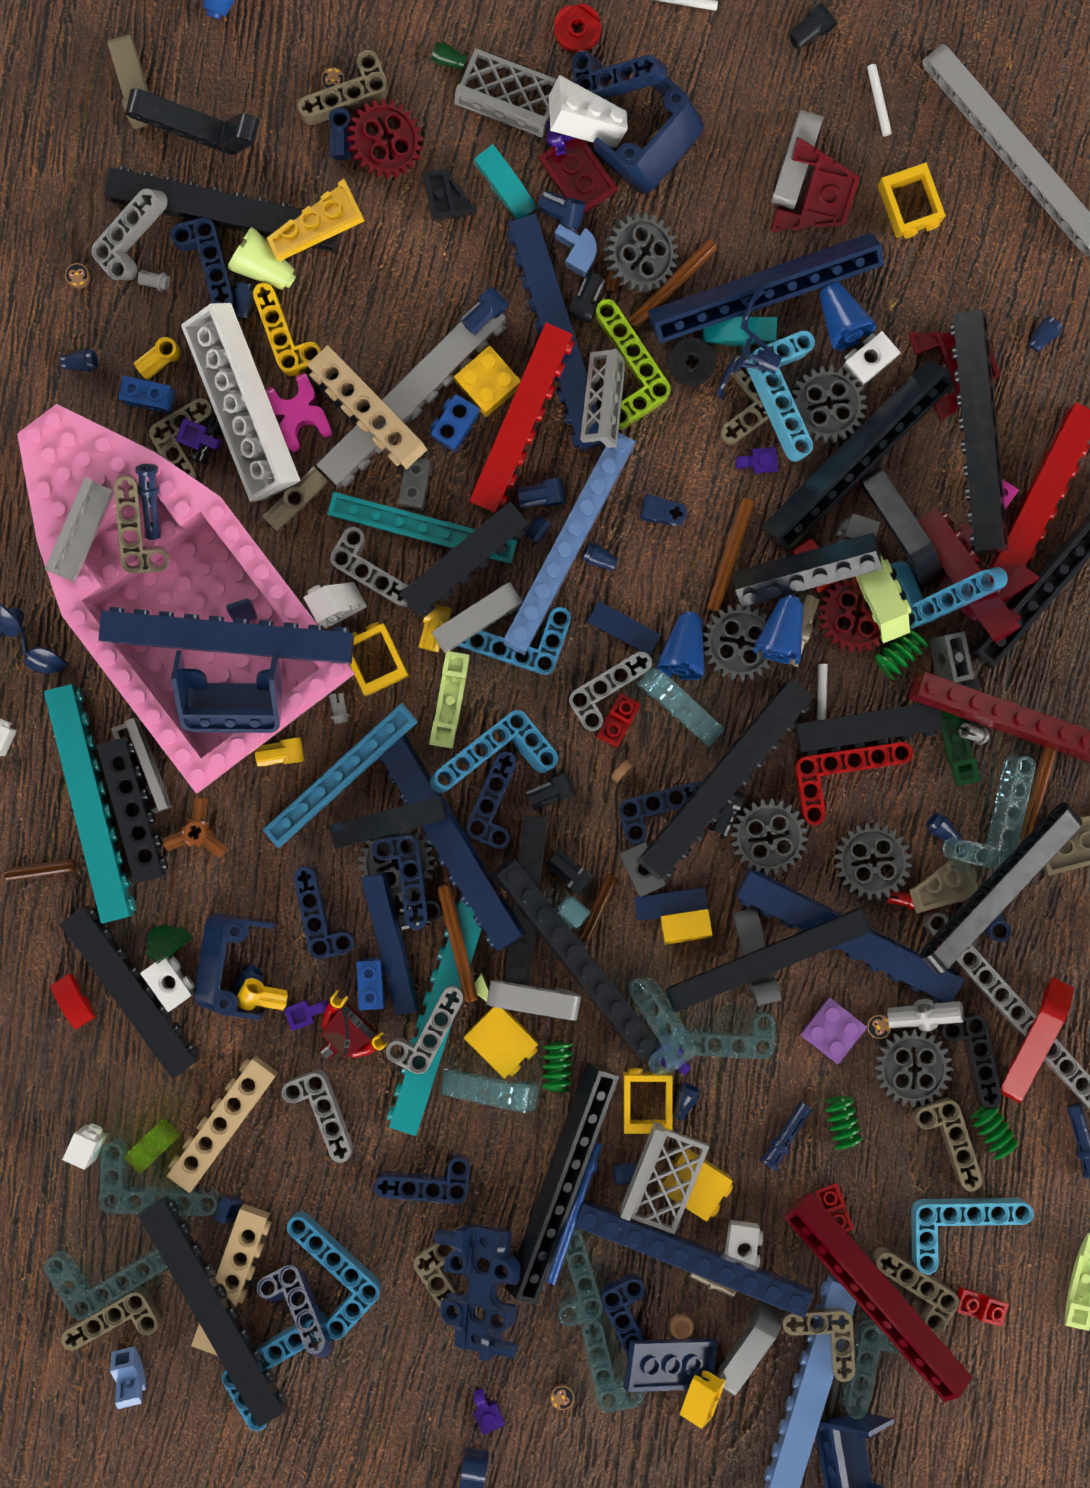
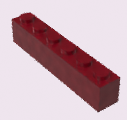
M936 507L918 520V523L934 545L941 566L954 584L983 571L976 564L980 560L972 549L967 551L963 544L967 541L960 531L954 532L949 526L953 521L945 511L940 513ZM970 585L971 592L973 593V587ZM1001 589L969 604L995 643H998L1021 627L1017 622L1021 618L1013 606L1008 609L1003 602L1007 598Z

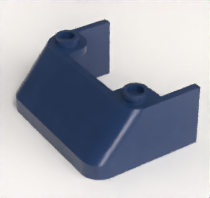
M667 76L662 82L651 86L664 96V106L672 116L643 150L636 144L628 142L622 144L615 152L598 137L594 140L593 153L638 192L648 194L655 190L701 136L704 127L701 117L686 93Z
M182 650L176 651L171 682L179 723L184 730L189 732L272 733L279 729L281 721L282 678L278 651H273L270 669L262 670L257 674L256 683H208L205 673L201 670L185 669Z
M214 913L206 919L194 994L195 1001L200 1007L221 1015L260 1020L265 1016V1010H244L237 1007L238 999L236 995L231 991L221 990L228 942L239 943L243 941L248 935L249 926L273 929L278 926L279 921L225 913Z
M860 1413L825 1419L819 1423L816 1438L825 1488H883L881 1485L872 1483L865 1438H872L876 1433L894 1424L893 1418Z

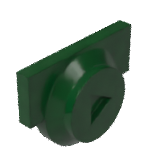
M168 925L155 927L148 933L146 938L149 948L146 951V955L158 964L193 939V936L182 926L177 929Z

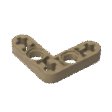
M742 370L736 373L732 371L731 374L753 404L723 426L720 433L721 439L728 445L738 443L769 420L766 410L762 413L765 418H762L760 412L755 408L758 406V409L761 410L764 406L758 392L755 393L749 389V383L752 381L751 377L746 382L742 380L746 377ZM775 401L776 405L780 408L781 402ZM747 413H753L757 417L755 425L750 426L745 423L744 416ZM739 420L742 428L736 432V438L734 439L732 436L726 437L727 428L734 430L738 427L739 424L736 421Z
M201 398L192 401L158 421L149 430V436L159 454L176 467L181 464L183 469L191 472L188 475L195 480L197 474L179 442L175 441L180 429L176 427L175 420L179 416H185L187 420L193 422L187 412L190 410L194 414L199 411L198 406L202 405L203 407H208L205 409L206 414L203 416L200 413L194 415L193 417L196 419L194 422L201 425L208 421L213 415V407L207 400ZM170 422L171 427L176 432L173 434L169 430L164 433V439L161 440L159 437L156 438L155 436L158 435L157 430L161 429L162 431H166L167 429H169V427L166 424ZM171 448H176L179 451V457L174 461L167 459V452Z
M433 1243L416 1255L414 1268L440 1308L441 1301L445 1299V1296L442 1295L439 1298V1295L444 1294L447 1289L450 1290L447 1294L458 1292L441 1267L444 1265L446 1256H442L438 1252V1247L441 1244ZM433 1250L434 1255L439 1260V1262H436V1259L434 1258L429 1262V1268H426L425 1266L420 1267V1258L428 1260L432 1257V1253L430 1251ZM433 1278H442L445 1283L441 1289L433 1288L431 1285ZM455 1306L454 1311L457 1314L459 1311Z
M844 1308L808 1309L805 1318L807 1328H804L803 1323H796L795 1328H791L786 1323L790 1322L792 1317H795L797 1322H804L803 1318L788 1311L783 1314L781 1320L782 1327L789 1335L830 1334L831 1365L834 1376L841 1382L853 1379L855 1375L853 1320L847 1310ZM827 1315H830L831 1320H839V1316L843 1315L847 1321L843 1322V1326H839L836 1321L830 1322L831 1327H828ZM821 1316L824 1320L822 1326L818 1328L812 1327L810 1324L812 1317ZM839 1339L848 1340L849 1346L846 1350L839 1351L836 1349V1343ZM840 1357L844 1358L845 1364L849 1368L843 1375L840 1370H837L842 1367Z

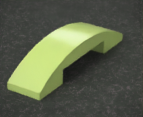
M450 651L445 655L429 745L453 749L470 655Z
M1087 1233L1083 1240L1073 1268L1064 1321L1066 1326L1087 1331L1090 1329V1233Z

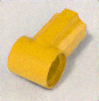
M162 337L158 339L152 349L133 364L146 380H149L170 362L177 361L181 356V348L171 338ZM172 344V352L169 355H164V347Z
M434 604L436 609L427 617H424L423 623L425 624L419 648L439 653L440 646L432 632L450 620L452 608Z
M301 737L259 746L255 749L257 766L303 762L304 755Z
M249 978L244 982L236 997L238 999V1006L244 1010H253L256 1006L284 1010L288 994L287 990L266 987L259 980Z

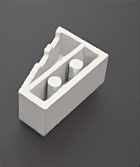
M559 75L549 94L550 131L594 142L596 137H598L609 147L617 148L628 129L627 112Z
M354 582L323 587L317 585L307 591L308 595L303 597L316 622L324 626L325 629L367 607Z

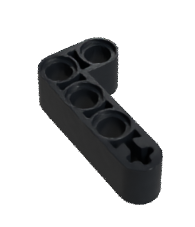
M975 1013L964 1014V1022L950 1023L955 1025V1032L952 1035L946 1034V1027L949 1024H939L937 1030L946 1040L951 1042L964 1040L976 1100L987 1108L997 1107L1001 1102V1091L986 1020ZM977 1019L979 1026L976 1030L971 1031L969 1024L972 1020ZM977 1043H982L983 1051L979 1054H975V1045ZM987 1066V1075L979 1077V1069ZM987 1090L992 1093V1095H989L988 1097L989 1100H986L984 1098V1096H987Z

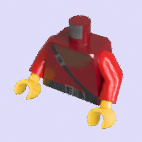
M336 990L323 1014L321 1026L324 1031L321 1035L328 1042L319 1052L327 1060H330L337 1052L344 1058L348 1056L358 1058L384 1049L390 1043V1041L385 1043L381 1040L380 1037L384 1033L380 1032L378 1034L372 1025L347 1001L348 996L340 999L337 995L339 990Z

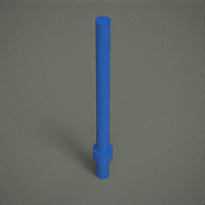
M595 1142L546 1280L547 1283L552 1285L556 1284L592 1175L596 1173L598 1167L597 1160L602 1144Z

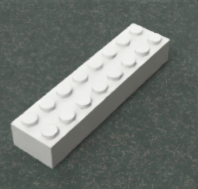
M209 304L181 324V327L249 501L271 499L298 483L300 478L232 304Z

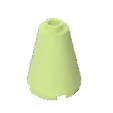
M251 227L243 238V242L235 251L227 268L235 273L267 283L281 290L285 286L290 288L296 278L293 274L295 269L285 259L278 262L266 239Z

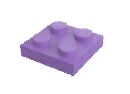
M828 997L800 1032V1035L836 1064H839L866 1030L867 1026Z

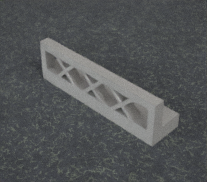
M617 349L590 352L580 437L583 443L601 441L607 448L617 447L626 359ZM606 358V364L598 371L596 369L597 360ZM602 378L604 385L595 392L594 385ZM600 400L602 402L601 408L593 414L591 408ZM597 421L599 423L598 433L589 434V428Z
M84 477L44 570L76 582L113 497V490Z
M132 718L125 721L124 724L111 728L115 740L121 738L118 731L126 728L129 731L140 765L148 782L147 790L153 795L157 808L151 810L155 814L171 808V802L140 720ZM122 757V760H123L124 765H125V768H126V765H127L126 759Z

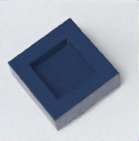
M223 1196L217 1206L214 1219L220 1223L235 1222L244 1200L238 1196Z

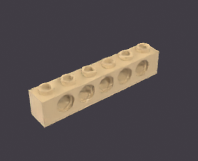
M328 345L307 364L312 371L309 374L310 377L318 385L323 383L327 387L325 392L334 402L339 399L343 404L341 409L349 417L354 415L358 419L356 422L358 427L365 434L369 431L374 436L371 440L379 449L382 450L385 447L390 452L387 456L396 466L401 464L405 469H408L427 451L423 442ZM339 373L336 379L330 380L333 374ZM354 389L352 395L345 396L348 390ZM370 405L368 411L364 413L360 412L362 407ZM379 422H386L383 428L376 429ZM395 438H402L398 445H392Z
M257 1056L251 1061L248 1058L239 1069L242 1074L237 1080L232 1078L224 1089L228 1092L223 1100L219 1097L210 1108L214 1111L209 1119L204 1117L196 1129L199 1132L196 1137L190 1136L182 1147L185 1152L181 1157L176 1155L169 1164L168 1168L171 1171L167 1177L190 1193L279 1073ZM244 1079H252L255 1082V1088L247 1089L244 1085ZM230 1098L239 1099L241 1107L239 1109L233 1108L230 1105ZM217 1117H222L226 1120L227 1126L225 1128L217 1126ZM202 1137H209L212 1140V1147H205L201 1141ZM189 1156L195 1157L198 1160V1166L193 1167L189 1165L187 1158Z
M243 1204L239 1210L215 1277L218 1284L221 1283L225 1287L228 1295L226 1298L236 1308L238 1303L243 1304L248 1290L244 1289L246 1281H251L256 1269V1267L252 1266L254 1258L259 1259L264 1246L260 1241L263 1235L267 1236L272 1224L271 1221H268L269 1212ZM244 1231H253L255 1234V1238L247 1239L244 1235ZM236 1253H244L247 1261L240 1262L236 1258ZM228 1276H236L239 1284H231L228 1281ZM199 1324L191 1346L217 1355Z

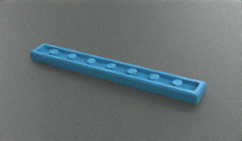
M399 704L263 829L274 845L280 848L418 723L416 718L404 704Z

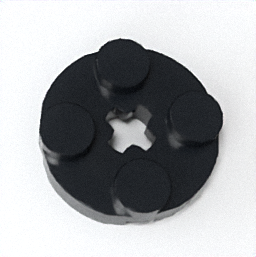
M694 337L679 341L673 347L668 358V368L674 380L678 384L689 387L699 386L708 381L716 366L714 350L704 343L703 340ZM690 356H693L694 360L699 362V364L695 365V368H690L685 363L689 360Z

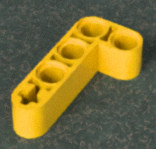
M267 283L256 285L253 297L278 366L287 376H295L309 371L310 368L307 364L311 360L306 359V354L311 350L317 351L319 354L321 352L320 347L314 342H306L295 346L274 289ZM264 293L268 294L267 297L271 304L269 306L263 300ZM272 314L279 315V319L275 323L268 322V318ZM280 336L287 337V342L284 345H276L277 338ZM289 358L295 359V364L291 368L284 367L285 360Z

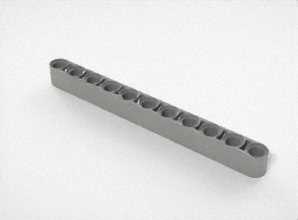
M941 44L922 60L927 73L1077 248L1086 256H1090V212L946 45Z
M929 912L923 918V926L933 937L949 919L942 913ZM938 916L941 924L937 929H933L931 927V920ZM971 944L955 961L956 964L1019 1034L1025 1038L1028 1027L1033 1023L1036 1015ZM971 952L973 959L971 963L965 965L963 956ZM987 970L989 977L985 982H981L979 975L982 971ZM999 988H1003L1005 992L1004 997L997 1000L995 993ZM1015 1006H1019L1021 1012L1019 1016L1013 1018L1011 1011ZM1055 1038L1052 1050L1047 1053L1044 1061L1082 1104L1090 1109V1075ZM1063 1060H1068L1067 1069L1061 1071L1060 1063ZM1079 1078H1084V1085L1077 1089L1076 1081Z

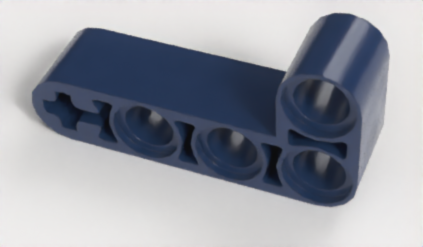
M586 51L577 52L572 59L574 83L586 90L591 85L589 91L603 99L658 84L666 78L668 71L665 63L652 55H645L606 68H602L601 61Z
M199 218L175 225L171 229L170 237L176 247L184 252L195 249L199 250L212 303L222 302L219 291H223L227 298L225 303H231L233 309H235L233 287L219 233L214 223L208 218ZM211 228L209 235H201L203 229ZM181 234H188V238L184 242L178 241ZM210 251H217L215 258H207V254ZM222 273L223 278L219 282L212 280L215 274Z
M501 752L495 758L466 827L470 837L498 849L504 848L510 841L508 830L492 822L516 768V758L510 752ZM506 756H510V762L513 764L511 767L507 766L504 773L509 774L506 779L501 774L494 773V770L497 768L500 771L502 763L499 762L500 758L505 759ZM495 777L503 781V787L499 791H493L490 788V781ZM484 799H489L493 802L494 808L490 813H484L480 808V804ZM475 821H479L484 825V831L480 835H476L471 831V825ZM494 832H504L506 841L503 844H496L492 838Z
M695 781L623 800L618 810L626 839L634 844L643 842L647 835L643 817L680 808L687 800L684 788L687 787V792H692L702 781ZM673 791H678L682 795V800L677 805L672 804L669 800V796ZM656 797L658 799L659 806L656 810L651 811L647 808L646 801L648 798ZM633 803L635 805L636 812L633 816H626L623 813L625 804ZM633 826H639L642 830V835L638 839H632L629 836V830Z
M408 835L377 840L372 848L373 854L377 859H398L406 924L415 930L423 928L428 922V910L418 840ZM406 839L414 842L415 848L411 853H405L402 850V843ZM382 842L390 845V853L387 856H381L378 853V846ZM409 863L417 866L418 872L414 877H409L405 874V866ZM412 887L419 889L421 893L417 901H412L408 898L407 892ZM422 903L423 908L418 907L417 909L418 915L423 916V920L419 922V925H416V922L410 919L415 914L414 908L409 910L408 905Z
M311 866L299 868L294 874V883L310 955L316 959H323L348 953L355 946L356 939L354 935L349 931L330 933L318 873ZM304 871H306V874H311L308 886L314 885V889H309L303 892L302 888L307 887L306 881L300 878ZM307 894H312L316 897L317 903L314 907H310L305 903ZM316 917L321 921V928L319 930L311 928V918ZM340 936H345L349 939L350 945L348 948H341L339 946L338 938ZM317 941L325 943V953H318L315 950V943Z
M465 1154L453 1155L449 1162L447 1176L382 1172L375 1181L374 1191L379 1197L388 1199L459 1204L467 1198L470 1160ZM461 1161L465 1164L466 1168L459 1172L453 1168V1164ZM383 1180L388 1181V1189H384ZM400 1181L398 1191H396V1182ZM409 1181L413 1182L416 1189L411 1192L406 1191L403 1184ZM432 1183L437 1184L440 1191L434 1194L430 1193L427 1186ZM458 1185L463 1188L464 1192L461 1195H454L451 1188Z
M287 1265L262 1278L257 1285L259 1296L273 1303L286 1298L306 1351L318 1358L327 1357L333 1348L332 1340L305 1273L292 1265ZM296 1273L295 1281L289 1284V1277ZM274 1284L275 1289L273 1293L268 1295V1288ZM304 1295L305 1300L303 1304L298 1306V1298ZM310 1317H313L314 1321L312 1326L310 1328H306V1321ZM317 1339L320 1340V1341H322V1342L319 1344V1349H318V1350L316 1349V1347L318 1346V1341H317Z
M629 1273L612 1281L601 1290L602 1305L627 1357L630 1345L626 1342L628 1338L635 1336L639 1340H645L629 1307V1304L642 1298L645 1292L643 1279L637 1273ZM632 1282L640 1285L636 1291L628 1290L627 1286ZM609 1293L618 1295L617 1300L609 1302L605 1297ZM623 1314L628 1316L629 1319L625 1323H619L616 1321V1318Z
M465 1447L459 1488H484L489 1451Z

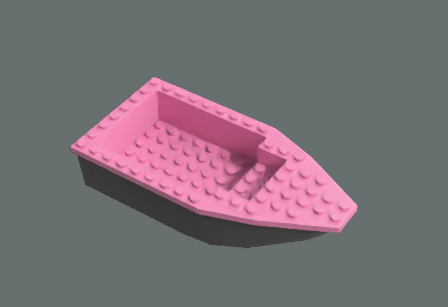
M58 404L17 433L36 539L45 567L84 477L114 491L115 480L121 474L126 473L134 476L139 486V477L135 472L136 466L141 464H155L158 466L156 478L157 485L160 486V492L157 495L159 530L161 534L159 539L149 540L145 538L142 496L140 495L139 506L143 547L161 546L167 550L169 564L165 570L148 573H128L122 568L115 494H113L76 582H72L49 571L47 573L62 617L196 793H199L355 674L348 664L279 658L282 687L281 721L277 731L272 733L189 732L184 730L179 723L171 682L177 650H182L185 669L201 670L205 673L208 683H256L257 674L262 670L270 669L272 657L98 641L101 611H109V607H119L125 609L124 613H134V609L149 610V615L159 616V611L173 612L174 617L184 618V614H196L202 620H209V616L224 617L225 622H233L226 606L248 598L253 601L257 613V618L250 620L249 624H258L259 620L273 621L274 626L283 627L284 622L297 623L299 624L298 628L308 629L309 625L318 624L224 500L156 452ZM123 480L119 488H124V499L129 498V488L133 487V485H129L127 480ZM125 505L121 508V513L126 517H132L135 514V509L131 505ZM149 507L150 521L152 522V508ZM127 530L123 534L125 540L130 542L135 541L138 537L137 533L133 530ZM155 553L151 556V561L159 565L165 561V557L160 553ZM129 555L125 559L130 566H136L140 562L136 555Z

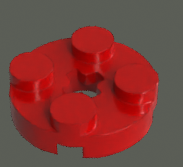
M583 3L573 6L567 5L557 14L554 36L558 44L566 51L577 53L579 51L591 50L600 39V18L598 13L589 5ZM579 23L582 24V32L574 33L572 25L578 26Z

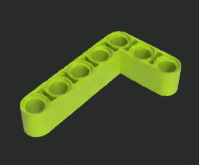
M604 299L598 303L596 308L597 322L615 349L626 359L627 367L641 386L640 390L621 401L620 413L626 416V420L619 423L618 430H623L665 403L670 394V385L616 303L610 299ZM608 308L612 310L613 315L604 317L600 311ZM616 328H623L626 331V335L617 337L613 331ZM634 347L639 351V355L631 357L627 354L626 350ZM648 367L652 370V375L648 377L642 376L640 369ZM655 387H662L665 390V395L656 396L653 393V389ZM635 400H643L646 407L638 410L633 406V402Z

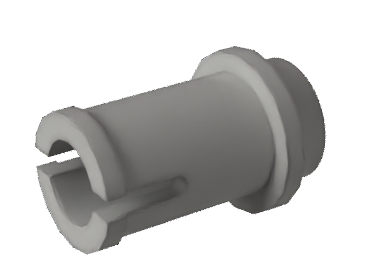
M140 270L138 284L157 288L159 292L167 291L170 285V277L166 276L163 272L157 274Z
M336 693L329 695L333 714L331 720H334V724L348 722L350 714L346 711L344 693H338L337 698Z
M964 723L961 727L967 729V731L959 729V735L962 738L973 740L978 745L986 743L990 737L989 731L984 726L976 727Z

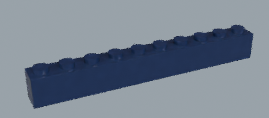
M532 214L510 221L509 230L506 231L509 244H514L516 253H513L516 267L522 268L523 275L520 276L523 289H528L531 297L527 298L531 313L535 312L538 319L534 321L538 335L541 334L545 323H549L573 334L572 340L575 341L571 354H566L562 363L566 365L561 377L556 376L555 378L559 385V388L556 389L559 402L564 401L566 410L563 411L565 422L567 425L571 424L573 433L570 434L573 447H578L581 453L603 446L604 444L601 441L583 443L580 440L587 373L537 215ZM596 403L591 408L593 414L598 411ZM597 421L589 428V434L598 433L599 423Z
M872 233L648 310L652 332L661 344L743 315L751 297L758 290H763L766 293L755 301L750 312L884 266L881 243Z
M109 607V611H101L98 641L105 643L272 657L273 651H278L279 658L352 664L354 634L348 632L349 628L333 627V631L323 630L324 626L309 625L308 629L298 628L299 624L289 622H284L283 627L274 626L273 621L259 620L258 624H249V619L234 618V622H225L224 617L209 616V620H202L196 614H184V618L174 617L173 612L159 611V616L149 615V610L134 609V613H124L125 609L119 607Z
M406 734L378 758V761L382 765L385 764L389 770L387 775L394 785L397 784L401 790L399 795L406 805L443 796L431 788V776ZM443 797L448 819L422 826L425 830L424 837L431 846L434 845L438 852L436 857L441 865H446L450 874L448 876L452 884L458 886L461 890V899L467 907H471L475 913L473 918L480 928L483 927L487 933L486 940L491 948H496L497 951L503 950L525 936L526 933Z
M748 867L735 891L740 903L747 907L754 905L760 908V912L769 918L776 916L781 919L783 925L791 929L797 927L804 931L842 915V913L751 867ZM875 930L830 948L832 950L839 948L845 951V955L854 961L861 959L867 962L866 966L876 972H879L881 969L888 973L887 976L896 982L902 980L909 984V988L918 993L924 991L930 994L929 997L937 1003H943V1001L952 1002L964 982L962 975L950 968L943 973L936 974L920 957L919 952Z
M588 1199L583 1203L575 1225L577 1228L803 1318L806 1316L813 1296V1290L808 1286L730 1257L727 1254L679 1235L666 1232L634 1219H630V1221L623 1219L620 1216V1212Z

